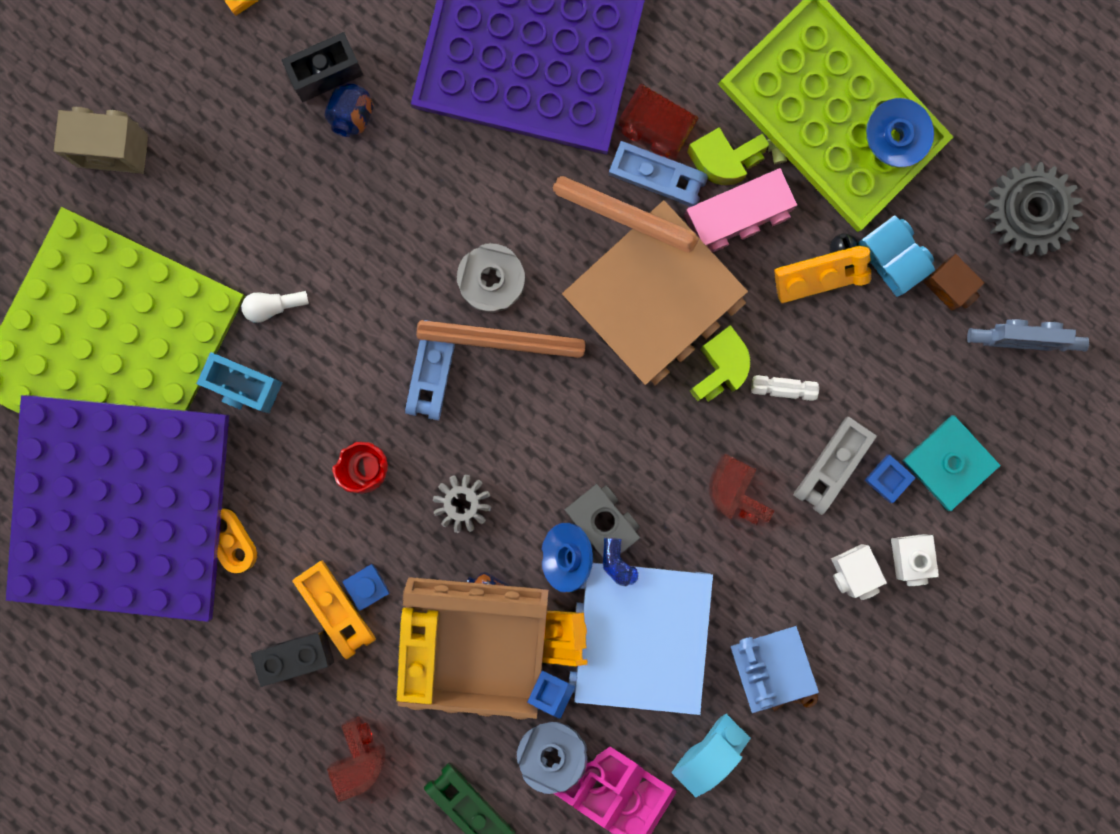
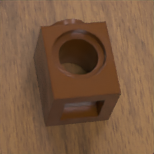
M957 254L946 259L923 282L951 311L961 306L966 309L972 305L980 296L977 290L984 284Z

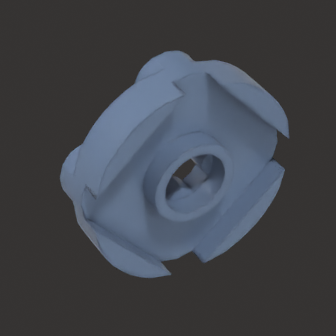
M559 722L540 724L529 730L523 736L518 746L517 762L520 765L522 777L536 791L546 794L567 791L580 781L586 770L588 759L587 745L581 739L578 732L566 724ZM553 748H556L561 761L559 764L554 763L551 768L547 766L548 759L543 756L545 751L551 752Z

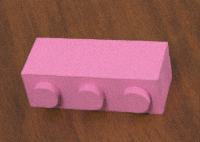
M781 168L687 208L684 217L689 228L713 253L729 245L728 239L740 235L741 239H746L760 232L758 226L770 221L772 226H775L790 219L789 213L794 210L797 203Z

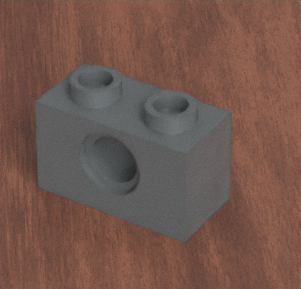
M595 484L564 510L575 524L586 533L591 544L609 564L640 539L636 533L640 526L628 512L622 516L614 506L619 500L607 485L600 488ZM602 511H608L614 518L613 527L608 531H600L595 526V517Z

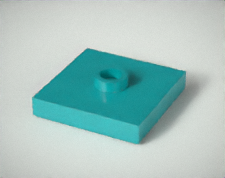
M951 415L902 460L947 511H952L1001 466L955 415Z

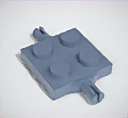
M1012 319L1007 320L1006 324H996L995 329L969 328L967 334L968 343H984L983 346L1044 351L1060 349V351L1077 350L1083 352L1087 351L1089 347L1088 337H1075L1076 330L1063 329V323L1044 322L1041 323V327L1028 326L1027 320Z

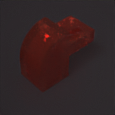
M727 454L721 456L709 482V495L714 507L727 519H732L736 509H739L741 511L738 516L756 526L759 520L769 523L775 510L744 495L756 469Z
M359 716L345 721L341 726L352 756L335 761L327 768L338 802L367 791L379 777L385 763L384 744L370 748L369 743L373 742L370 727L367 722L361 723Z

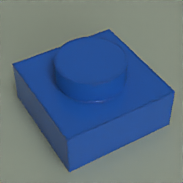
M886 455L864 481L889 503H894L915 477L891 455Z
M374 564L367 566L342 581L359 611L390 593Z
M541 671L527 703L561 719L575 686L547 672Z

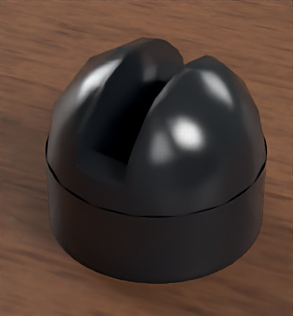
M839 234L831 241L829 250L830 253L845 250L843 238L846 239L848 249L858 246V243L849 234Z

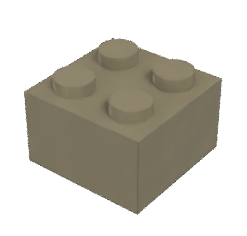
M72 107V111L58 110L54 152L77 168L144 174L148 134L138 126L137 122L131 120L125 112L107 110L106 114H95L93 110L88 108Z

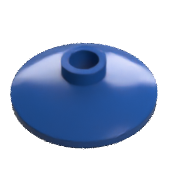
M894 98L885 101L873 111L867 123L866 135L871 151L881 162L892 167L902 168L918 163L928 154L934 139V128L929 114L920 104L910 99ZM892 130H896L899 133V141L893 139L891 135Z
M560 523L554 526L544 539L542 546V568L547 581L552 587L561 592H574L580 589L589 578L593 564L592 547L588 536L579 526L573 523Z

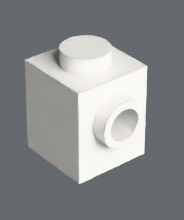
M922 534L891 538L896 579L907 581V586H919L928 584V578L939 577L933 535Z
M861 544L831 558L838 572L833 577L841 593L847 592L851 597H860L861 600H865L880 592L878 587L887 583L869 545Z

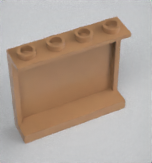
M664 200L650 212L652 215L692 231ZM632 229L568 287L562 295L645 386L650 381L656 386L670 373L666 367L675 358L681 363L695 350L692 343L702 335L707 339L721 326L717 322L720 317L726 312L733 316L747 303L742 297L748 291L699 237L694 250L687 253Z
M408 577L403 593V606L414 608V612L427 613L428 610H439L432 704L398 701V706L408 707L412 710L434 709L443 710L446 713L468 712L477 713L481 716H511L520 720L527 718L537 719L538 708L527 703L542 668L548 590ZM413 626L412 633L425 634L426 627Z

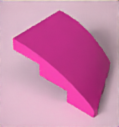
M609 747L598 754L592 762L587 763L586 770L577 784L567 791L553 794L612 834H652L677 791L645 771L637 763ZM596 781L603 784V787L593 788Z

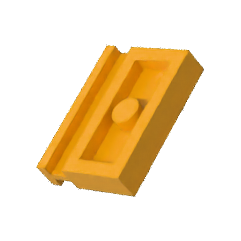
M547 611L542 663L568 666L588 665L587 659H583L582 649H586L587 634L584 613Z

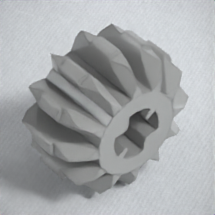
M464 475L462 486H459L456 476H451L450 483L453 489L450 490L447 485L441 483L438 488L446 496L433 497L434 502L444 503V507L436 509L434 514L438 516L447 513L448 516L441 523L444 527L450 525L453 519L456 520L454 532L459 533L461 531L462 521H465L468 531L471 532L475 530L471 518L474 517L481 524L486 521L484 516L477 512L479 509L483 511L491 510L490 505L480 504V500L490 497L489 491L480 494L476 493L483 484L480 480H477L469 488L470 475ZM461 493L466 494V500L471 502L470 509H464L465 513H459L458 507L453 505L454 498L460 499L459 494Z

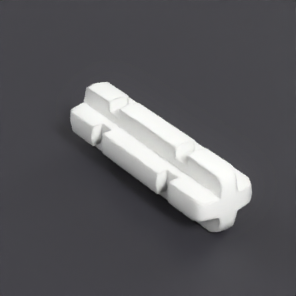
M756 375L752 379L751 391L753 394L759 395L770 393V396L793 399L802 397V400L813 401L818 397L819 384L811 381L801 383L800 380L777 377L768 379V376Z

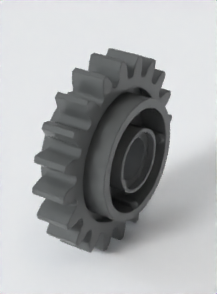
M1028 162L1020 166L1019 170L1013 167L1007 171V177L1002 175L996 180L999 187H993L988 191V194L995 199L985 203L984 207L993 210L994 213L986 217L985 221L996 222V226L991 229L990 234L1001 232L1003 236L998 244L1001 246L1010 241L1012 243L1010 253H1014L1022 247L1024 257L1032 255L1034 250L1037 256L1041 257L1047 254L1048 250L1054 252L1060 249V243L1065 244L1071 241V237L1067 232L1072 233L1079 229V226L1072 220L1083 216V213L1074 210L1073 206L1082 202V198L1071 197V193L1077 189V185L1069 187L1064 185L1068 179V174L1057 179L1055 177L1057 172L1056 166H1053L1046 172H1044L1043 162L1036 164L1033 169ZM1028 203H1032L1038 208V217L1030 214Z

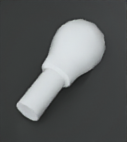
M306 291L280 296V294L252 293L243 300L241 308L246 319L254 323H261L283 312L284 309L307 305L309 302Z

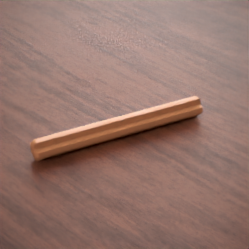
M564 176L558 177L553 185V190L558 196L682 251L692 252L698 243V237H696L694 232Z
M423 320L417 324L416 336L419 340L576 358L583 357L585 353V340Z

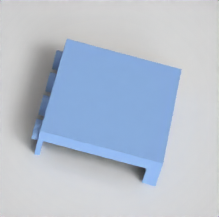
M593 562L589 578L580 588L585 589L584 602H577L576 612L584 613L587 627L586 649H582L583 659H587L588 665L577 666V672L570 671L569 684L575 686L573 691L575 693V703L700 715L713 575L704 572H686Z

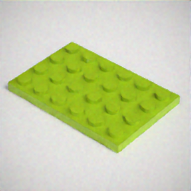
M802 0L718 83L722 90L856 232L861 231L953 138L951 133L827 0ZM894 98L910 99L920 104L929 114L934 128V139L928 154L918 163L902 168L892 167L881 162L871 151L866 135L867 123L873 111L885 101ZM892 130L891 135L893 139L899 141V133L896 130Z

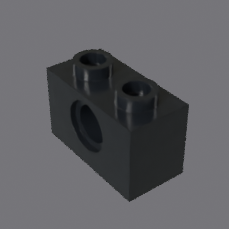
M344 32L281 60L294 90L302 102L363 76V72Z
M325 629L264 647L251 653L260 687L327 668L334 663Z

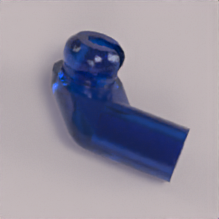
M604 538V571L620 586L625 587L635 584L639 574L635 567L628 566L620 558L621 539Z

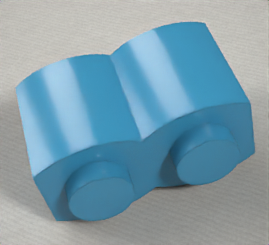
M893 216L860 240L858 246H865L870 249V263L895 296L898 297L934 272L935 267L932 264L934 258L926 247H919L912 237L914 231L909 223L904 219L899 220L896 216Z

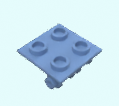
M796 626L753 639V637L745 638L739 641L740 644L731 646L752 713L819 693Z

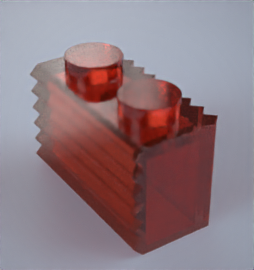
M640 84L622 113L618 126L623 128L621 132L627 138L635 142H639L642 139L652 145L650 149L655 154L665 158L671 156L676 159L696 127L699 118L685 108H681L674 102L657 94L656 91H652L644 84Z

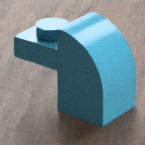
M725 714L716 721L703 741L691 747L684 754L671 773L695 797H698L719 784L742 759L740 753L751 738Z

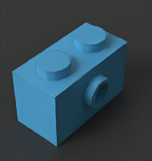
M210 352L196 384L224 395L222 402L235 408L241 409L243 404L259 411L270 413L283 382Z

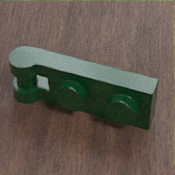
M450 762L441 770L443 774L435 781L430 780L424 786L426 793L465 834H516L509 824ZM452 784L458 792L450 799L444 791Z

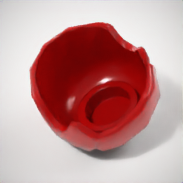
M356 442L340 451V457L337 464L332 467V472L337 485L345 491L366 494L375 491L384 482L387 475L388 462L383 450L373 443ZM361 459H363L366 476L362 475L358 468Z

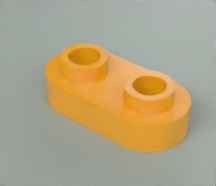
M222 508L221 519L226 521L227 529L225 532L220 531L217 558L227 571L241 573L253 567L257 560V550L236 514L229 509ZM238 548L242 549L245 553L243 561H239L235 557V552Z

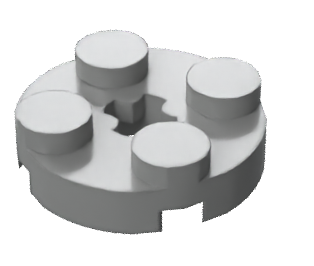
M490 243L479 246V248L474 249L463 257L457 270V283L462 297L473 308L482 312L496 313L509 309L520 298L525 285V273L520 260L509 248ZM490 269L496 270V276L501 278L499 284L494 283L492 287H487L486 281L482 280V275L489 274Z

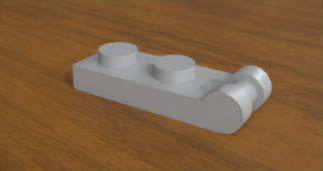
M846 417L793 496L801 501L807 500L814 505L813 509L823 515L877 436L852 418ZM818 480L827 486L823 494L813 489Z

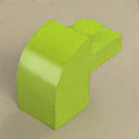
M719 127L691 143L687 153L696 168L706 173L708 176L707 180L719 185H733L742 182L746 177L747 172L743 165L750 169L765 159L763 154L768 149L769 143L762 133L733 150Z
M730 325L700 348L716 371L690 390L697 401L703 397L708 402L725 390L721 385L723 382L734 392L744 383L750 369L748 349Z

